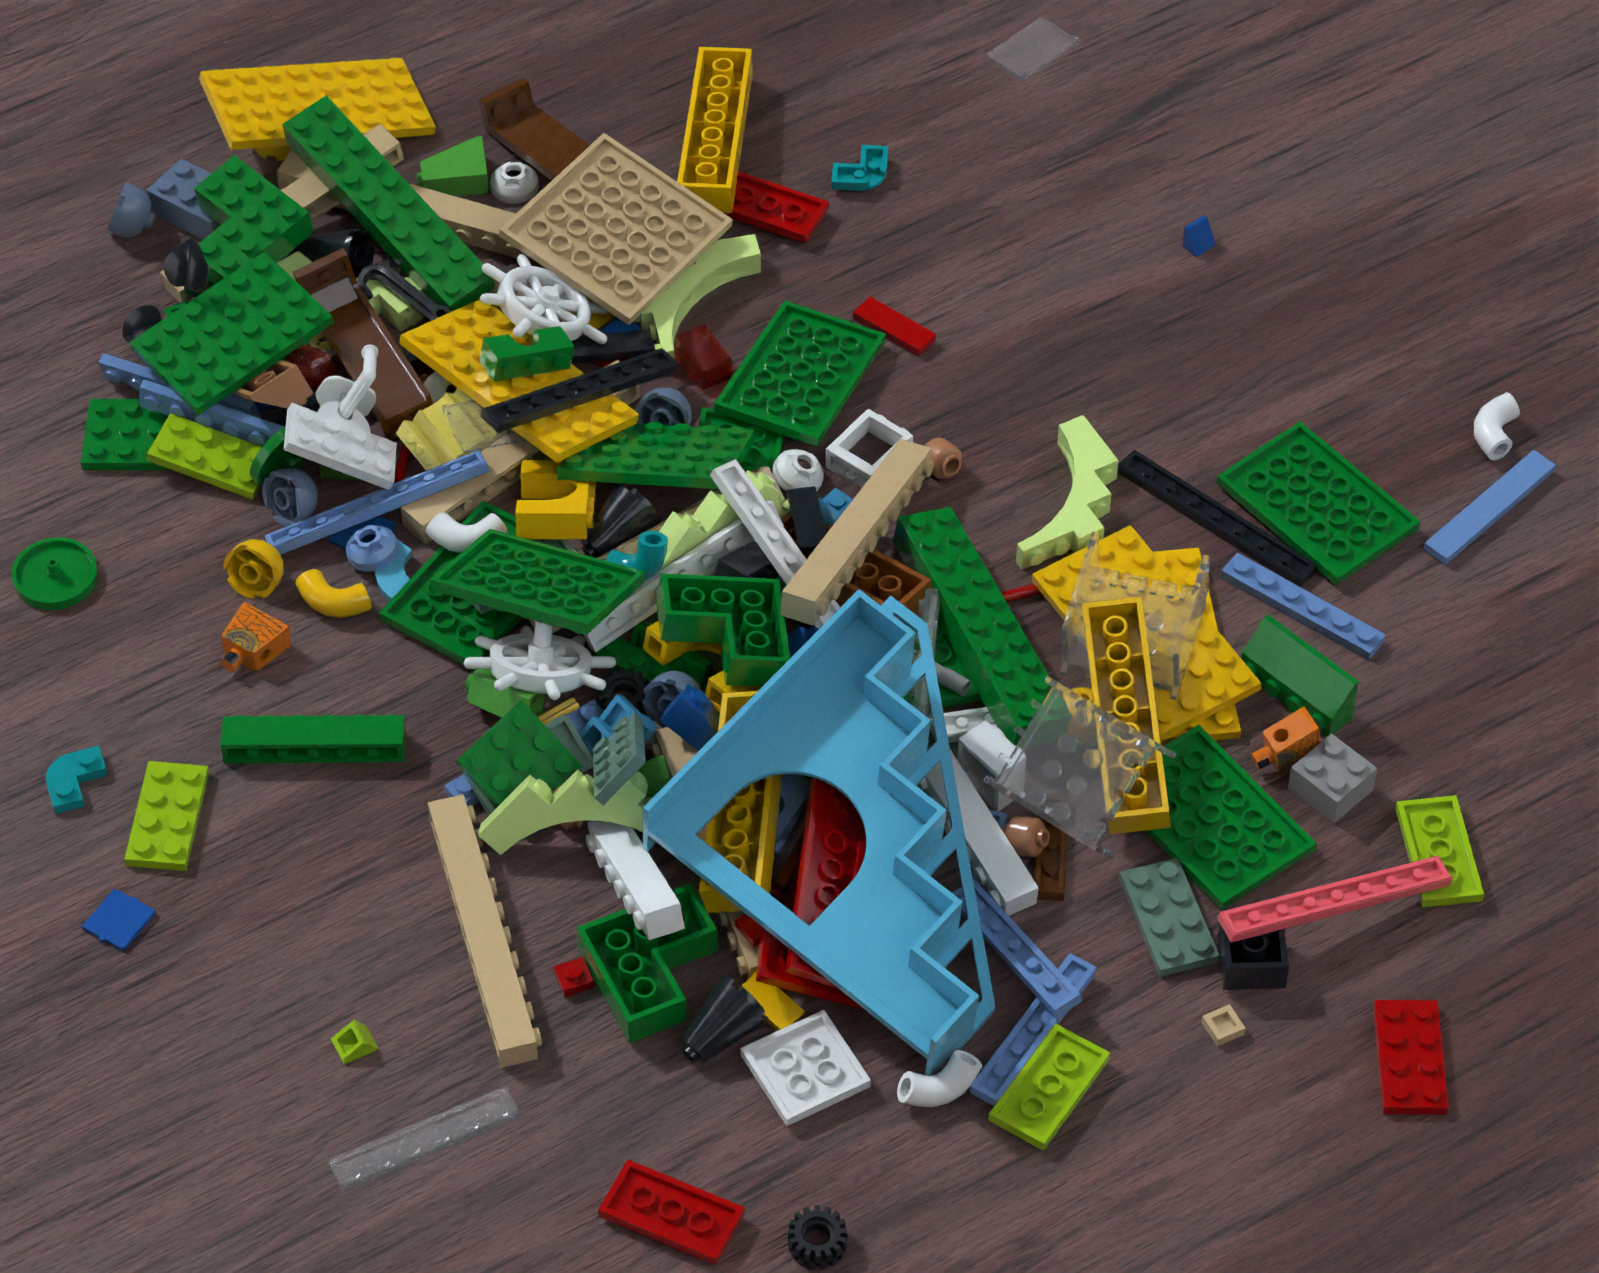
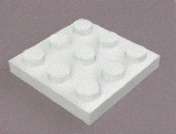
M825 1010L740 1048L741 1057L786 1126L871 1087V1079Z

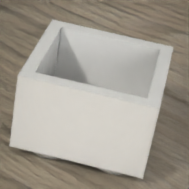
M985 720L959 738L958 762L980 797L995 811L999 812L1024 794L1027 756L1019 746H1014L999 728H994Z

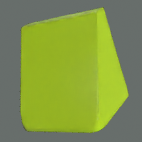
M356 1020L351 1021L331 1038L342 1062L345 1064L373 1053L378 1049L367 1026Z

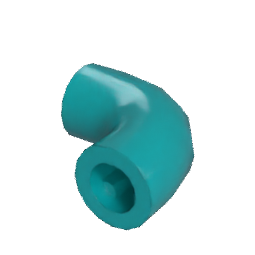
M657 531L643 532L639 535L636 553L627 554L611 550L606 561L645 571V580H647L662 568L667 554L668 538L663 533Z

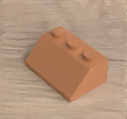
M279 360L232 392V394L252 401L288 409L291 403L299 406L306 404L308 401L306 398L311 396L313 392L297 365Z

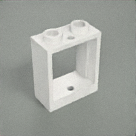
M867 409L826 448V468L862 489L899 439L913 442V435L906 429L900 428L888 421L884 416ZM868 432L892 446L873 465L849 452Z

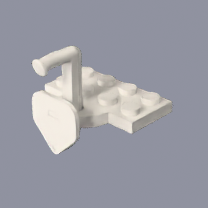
M369 344L362 348L361 354L364 358L363 371L355 382L341 376H330L323 380L316 391V399L320 405L317 412L291 403L287 409L284 450L390 490L395 479L397 443L372 434L369 424L364 417L369 414L376 403V393L369 387L376 377L378 349L376 346Z

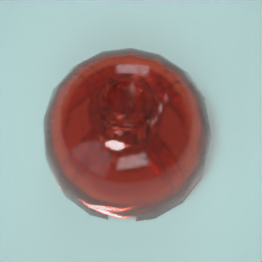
M302 344L301 349L296 348L283 358V361L298 366L313 393H316L324 379L330 376H337L340 370V363L338 361L336 364L332 363V356L305 344Z

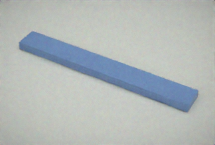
M477 450L392 485L390 490L382 488L269 533L265 536V539L282 555L489 472V468L480 450Z

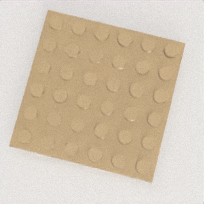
M603 133L499 229V236L630 325L732 226L733 219Z

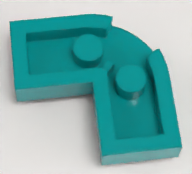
M862 145L860 164L833 163L831 189L865 191L879 186L887 174L888 146Z
M99 745L65 754L56 759L48 768L46 784L55 814L84 807L78 783L107 776Z

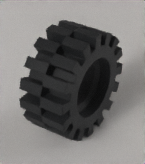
M619 667L618 673L612 669L609 670V676L606 674L601 676L606 682V687L604 690H597V703L603 710L613 700L614 694L628 691L635 694L628 701L641 714H647L643 708L642 701L645 698V692L643 693V691L649 684V680L647 677L643 678L642 672L638 671L635 674L634 668L630 667L628 672H624V667Z
M814 1205V1211L810 1212L809 1206L803 1208V1215L798 1211L794 1215V1220L791 1219L788 1229L789 1252H792L794 1261L799 1258V1265L803 1267L808 1262L809 1269L815 1270L816 1264H820L821 1270L827 1269V1262L832 1267L836 1265L837 1258L841 1260L844 1257V1251L847 1249V1228L844 1218L840 1220V1214L837 1211L831 1215V1208L827 1206L824 1212L820 1211V1205ZM813 1230H821L829 1234L830 1240L823 1245H813L805 1240V1235Z

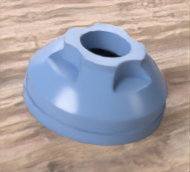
M367 525L357 530L350 537L346 545L349 563L355 569L365 572L376 571L386 567L396 558L399 551V543L394 533L390 529L378 525ZM376 535L375 539L371 542H361L364 536Z

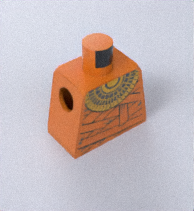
M244 602L222 633L221 640L225 656L221 659V664L229 672H235L241 664L254 671H259L292 645L289 626Z
M1302 707L1265 729L1262 733L1264 747L1251 753L1250 756L1258 770L1271 764L1277 774L1284 775L1289 773L1294 764L1321 743L1319 727L1306 708Z

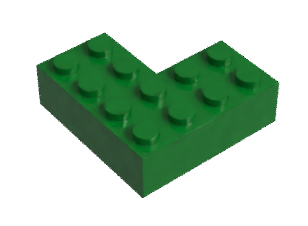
M235 155L194 188L200 209L221 224L198 244L207 261L209 269L208 280L214 285L262 252H265L278 263L314 232L309 212Z
M661 573L656 598L661 641L720 643L725 685L763 687L790 659L785 618L780 615L782 597L779 579Z
M691 883L672 890L681 905L685 927L683 930L649 940L643 929H637L633 913L628 914L626 908L576 927L578 950L628 1043L687 1021L686 999L670 969L718 951L717 928Z

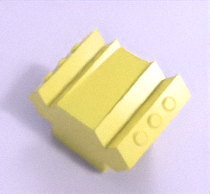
M457 388L454 394L445 392L439 401L424 410H418L413 421L404 420L396 434L427 471L477 450L482 452L497 439L503 438L508 431L505 430L497 433L481 418V411L484 407Z

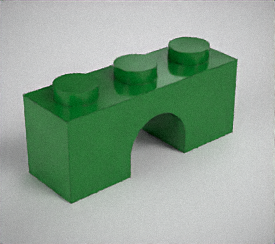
M560 326L534 330L532 346L516 343L509 334L483 338L479 361L492 380L499 381L570 369L575 346Z

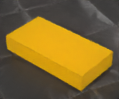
M756 972L742 985L764 1008L765 1013L762 1016H768L766 1022L776 1031L796 1023L805 1012L779 987L757 982Z

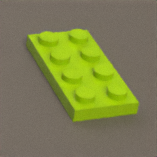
M172 413L169 414L147 453V461L252 500L260 488L250 477V468L254 458L262 448L261 446Z
M148 761L124 858L126 866L187 871L209 777L208 766Z
M1457 795L1397 801L1395 809L1409 862L1439 856L1452 877L1450 886L1418 894L1422 908L1483 901L1484 892Z
M1055 1024L990 1111L988 1121L1044 1151L1110 1060V1052Z

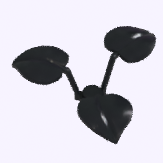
M193 238L186 240L171 251L165 259L164 272L168 281L176 287L184 286V292L193 296L186 304L202 294L198 290L203 289L207 284L209 269L200 246ZM143 305L134 309L127 316L123 324L122 334L125 341L131 342L162 321L159 309L152 305Z

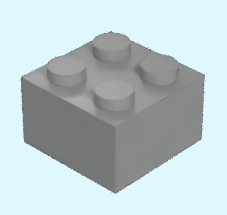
M1331 733L1291 767L1288 790L1334 824L1374 790L1378 768Z

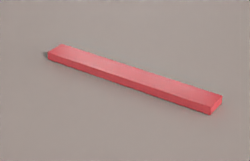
M1434 856L1221 911L1217 919L1232 943L1450 886L1452 877L1439 856Z

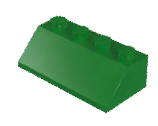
M1269 614L1266 615L1242 651L1241 659L1261 682V687L1269 696L1278 699L1292 713L1305 707L1319 727L1320 732L1327 737L1331 733L1335 734L1353 718L1359 681Z

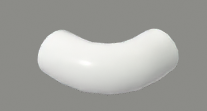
M1507 392L1482 406L1474 420V437L1481 450L1490 460L1494 461L1504 457L1512 447V440L1502 430L1503 425L1518 418L1520 415L1516 400Z
M442 512L437 514L426 528L427 535L437 544L449 551L462 553L489 529L509 534L504 522L493 513L487 515L476 524L463 525L456 522L447 513Z
M955 1050L947 1065L937 1074L926 1076L911 1071L904 1073L897 1088L898 1100L912 1106L931 1108L948 1104L965 1093L977 1077L982 1064L973 1055L965 1051Z

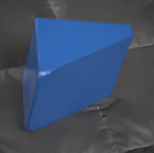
M1205 215L1184 227L1182 246L1195 257L1215 246V239L1208 217Z

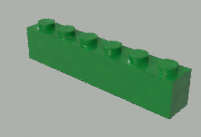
M358 714L355 716H223L220 743L223 763L405 762L404 715Z

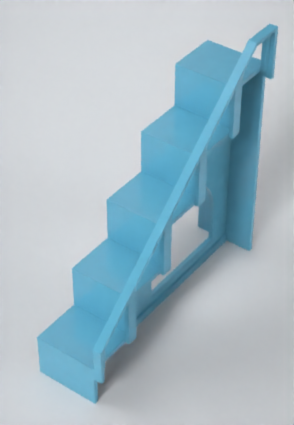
M858 589L643 807V849L648 852L656 843H659L926 1058L925 1075L930 1076L934 1075L955 1050L962 1049L994 1014L996 1007L928 624L892 596L880 606ZM917 632L921 656L912 664L915 633ZM924 676L936 736V742L928 751L931 720L903 699ZM939 762L952 830L944 838L943 831L947 810L917 787ZM781 774H799L814 777L832 785L851 801L858 811L865 828L866 853L860 870L852 882L810 926L696 836L737 793L755 781ZM954 851H956L968 918L959 929L963 901L931 877ZM970 941L972 942L982 999L979 1003V995L945 969Z

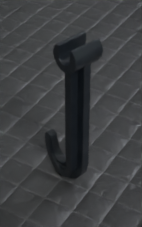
M384 264L368 266L358 276L357 282L367 299H372L373 294L366 286V282L370 279H377L429 321L451 312L447 306H439L392 268Z

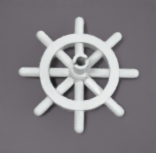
M520 254L517 257L520 267L512 269L507 274L489 263H485L482 266V271L501 284L497 294L484 293L480 296V301L483 304L500 306L508 319L516 325L513 330L515 337L520 338L526 332L534 336V330L560 326L571 341L584 334L599 344L606 343L607 336L588 323L591 313L605 314L607 310L596 302H588L583 293L559 278L551 270L532 266L528 257L524 254Z
M535 620L534 633L530 627L525 626L521 629L520 634L509 635L499 640L483 635L478 636L475 639L476 645L489 650L490 657H468L464 660V666L467 669H490L492 675L497 679L494 683V688L497 691H503L508 687H512L526 692L548 694L550 699L557 700L560 698V693L577 689L582 685L596 690H604L606 687L605 680L590 675L591 668H613L616 665V660L611 656H591L590 652L583 646L585 638L582 635H577L571 639L552 635L553 626Z

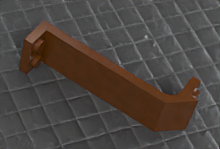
M524 78L479 99L485 131L551 180L558 176L590 146L534 105L529 82Z
M342 248L294 271L293 274L296 282L333 316L334 323L321 331V334L352 381L355 382L363 371L364 358L361 354L362 348L369 344L377 347L376 377L369 387L376 393V403L371 411L378 421L383 438L396 442L400 440L396 432L404 420L413 421L418 410L428 408L433 404V401L417 373L363 294L355 278L348 254Z

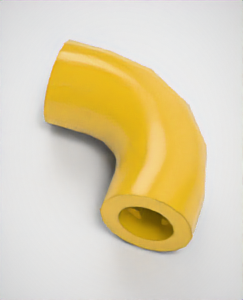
M318 569L308 570L296 579L295 584L305 602L311 609L325 616L344 618L372 610L369 595L362 582L348 588H333L327 583L322 572Z

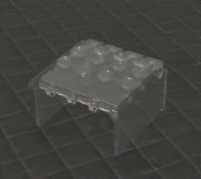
M1093 531L1061 628L1063 662L1060 668V675L1067 676L1069 669L1086 672V681L1091 682L1082 603L1142 596L1153 687L1171 691L1170 699L1177 701L1206 606V597L1209 590V556L1203 555L1194 587L1182 585L1180 592H1176L1177 584L1153 579L1152 585L1147 586V577L1125 573L1123 580H1119V571L1099 567V532Z
M1047 676L1044 681L1052 686L1051 690L1042 704L1032 700L1030 705L1038 709L1026 731L1016 726L1014 732L1022 736L1010 757L1002 752L999 754L998 758L1006 762L996 780L986 776L984 782L1080 843L1113 859L1116 853L1098 843L1108 827L1100 821L1101 817L1104 816L1112 821L1124 801L1123 798L1116 795L1118 789L1128 794L1140 775V772L1132 768L1134 763L1144 767L1155 749L1173 759L1176 753L1079 693Z

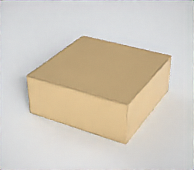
M1230 1004L1202 1016L1201 1023L1217 1047L1245 1035L1246 1028Z

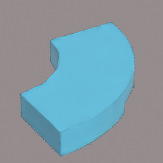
M399 540V551L396 558L386 567L375 571L378 589L388 602L410 580L405 573V567L413 556L412 549Z

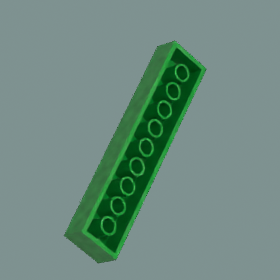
M327 95L282 124L285 141L432 301L439 306H447L452 312L479 300L482 294L489 293L495 287V280L482 271L484 264Z
M947 507L898 517L893 543L907 567L931 579L932 606L930 609L996 726L1014 746H1019L1021 749L1064 741L1072 715L952 508Z

